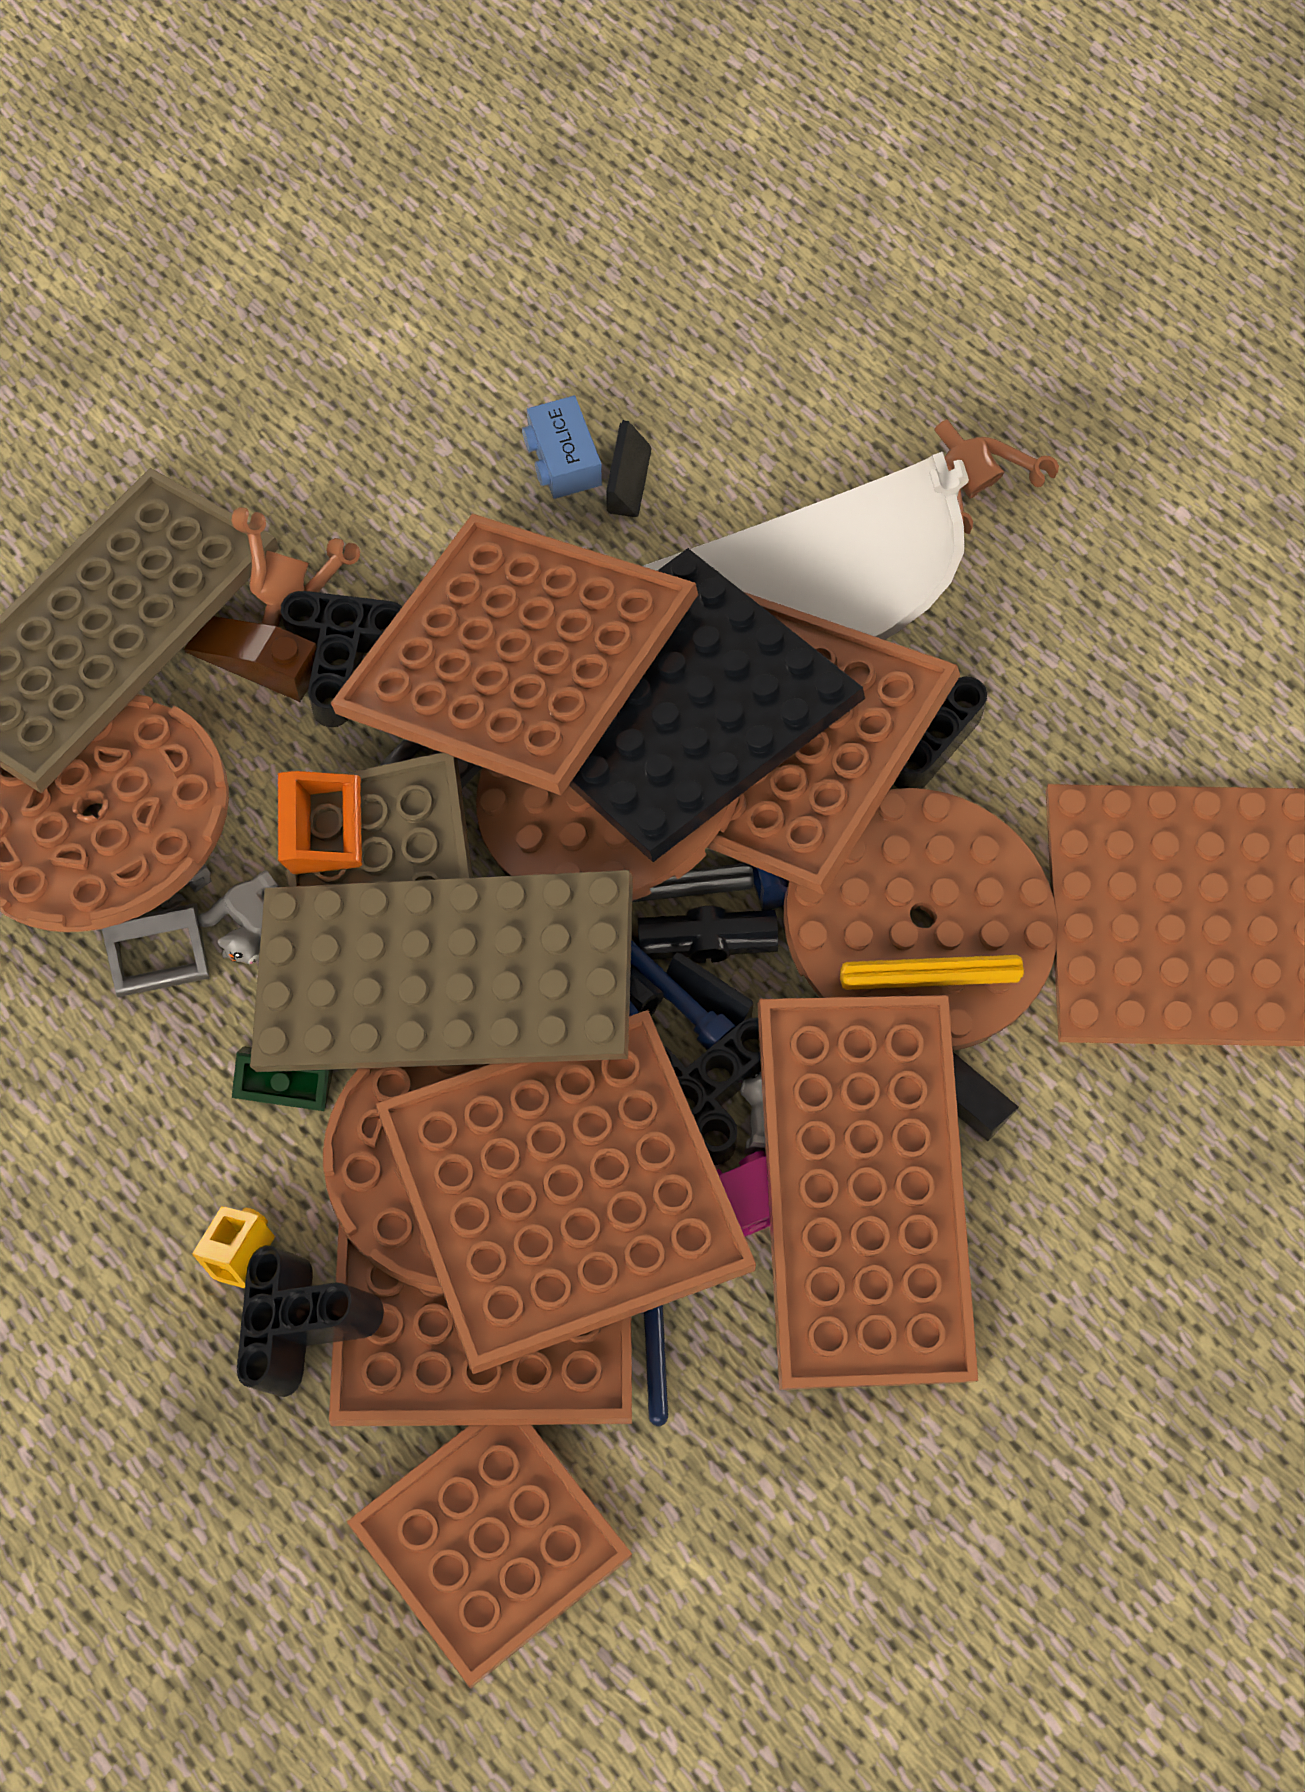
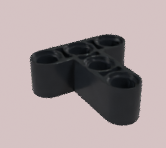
M296 591L289 594L283 600L281 615L285 630L314 642L317 647L308 687V696L313 715L318 723L326 727H338L349 720L335 714L331 704H323L322 702L328 698H335L363 660L364 653H368L384 631L381 630L388 627L402 608L400 604L386 600L310 591ZM302 616L310 617L306 621H295ZM346 621L354 622L352 625H349L347 627L338 626L340 623ZM337 659L347 660L341 665L330 664Z
M967 676L958 678L907 761L914 762L921 768L913 770L904 766L893 783L898 789H922L978 726L987 701V690L980 680ZM966 701L971 703L973 707L965 708L956 702ZM939 731L947 737L943 739L936 738L929 732Z
M748 1018L738 1024L688 1067H685L664 1046L685 1097L690 1098L696 1104L691 1112L702 1138L710 1131H719L726 1135L728 1139L721 1146H712L705 1142L714 1165L723 1164L730 1160L735 1152L738 1135L737 1124L722 1105L741 1090V1085L745 1079H749L761 1071L760 1052L748 1051L742 1045L748 1039L759 1040L758 1018ZM714 1068H723L730 1073L731 1077L726 1081L718 1082L709 1078L707 1073Z
M265 1245L260 1247L253 1253L247 1267L237 1359V1376L240 1383L246 1387L276 1396L287 1397L292 1395L302 1382L306 1346L363 1339L372 1336L378 1330L383 1320L384 1308L381 1299L372 1293L343 1283L335 1282L312 1286L313 1269L306 1258L273 1246Z

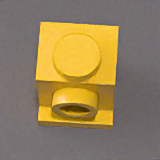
M221 1206L192 1255L213 1279L245 1289L247 1267L250 1258L260 1247L270 1246L276 1236L268 1228L266 1217L258 1211L247 1207L240 1211Z

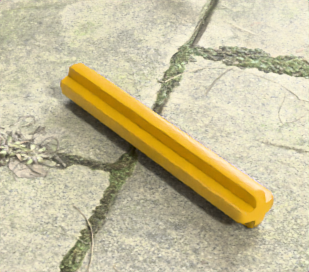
M1018 955L845 962L840 967L841 985L846 990L1019 982L1024 975L1023 961Z

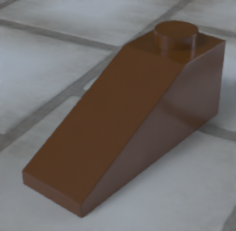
M213 616L187 643L184 651L301 702L309 687L316 644L277 626Z

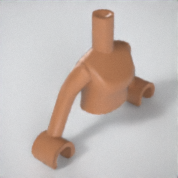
M948 419L942 421L934 429L949 448L948 453L944 457L948 470L951 471L955 468L953 461L962 460L964 462L969 481L962 489L969 499L975 497L988 486L990 487L995 484L1005 473L996 463L992 454L1030 470L1029 480L1035 487H1041L1045 483V477L1040 469L1045 470L1051 478H1055L1058 473V462L1051 456H1041L1036 459L989 437L963 440ZM960 489L957 499L963 519L964 532L970 534L973 528V520L968 513L964 512Z
M239 507L232 514L231 521L234 528L240 532L247 533L252 561L249 583L250 591L267 604L261 624L279 627L282 616L281 604L289 594L296 591L319 592L343 564L352 565L360 557V549L355 543L346 544L344 554H342L343 540L338 538L330 540L326 550L330 559L304 586V578L309 563L271 551H267L266 556L264 555L260 534L266 527L264 515L254 512L248 525L249 511L247 508Z

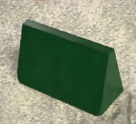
M244 1046L237 1051L232 1098L325 1111L334 1069L256 1072L250 1067L252 1047Z

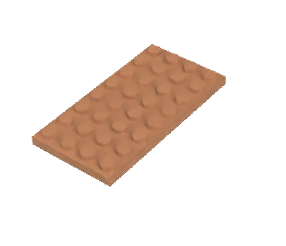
M948 995L760 999L757 1005L779 1390L977 1382L978 1370Z

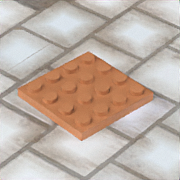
M469 1425L346 1521L470 1689L632 1557L630 1550L532 1425Z

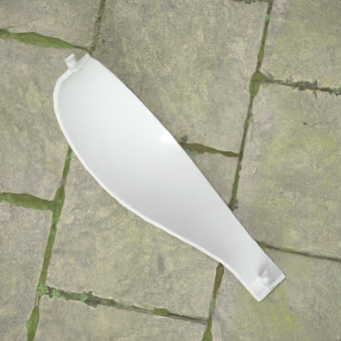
M939 452L923 461L867 484L690 550L743 592L885 640L928 610L951 584L964 554V525L957 496L960 488L968 483V475L962 460L953 461L955 468L949 471L943 452ZM680 553L643 565V567L657 571Z

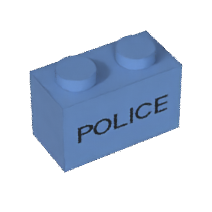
M576 396L527 408L528 426L522 427L524 442L528 452L536 451L539 461H535V469L541 486H549L553 499L602 486V464Z

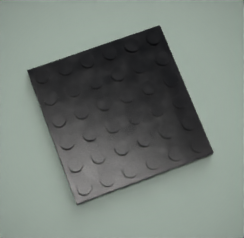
M689 548L657 571L695 582L698 596L569 784L576 793L652 862H655L865 699L864 690L860 684Z

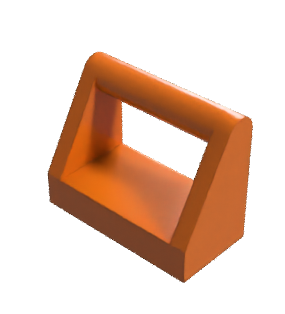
M306 771L278 773V861L293 875L362 866L360 776ZM342 791L343 853L311 851V795Z

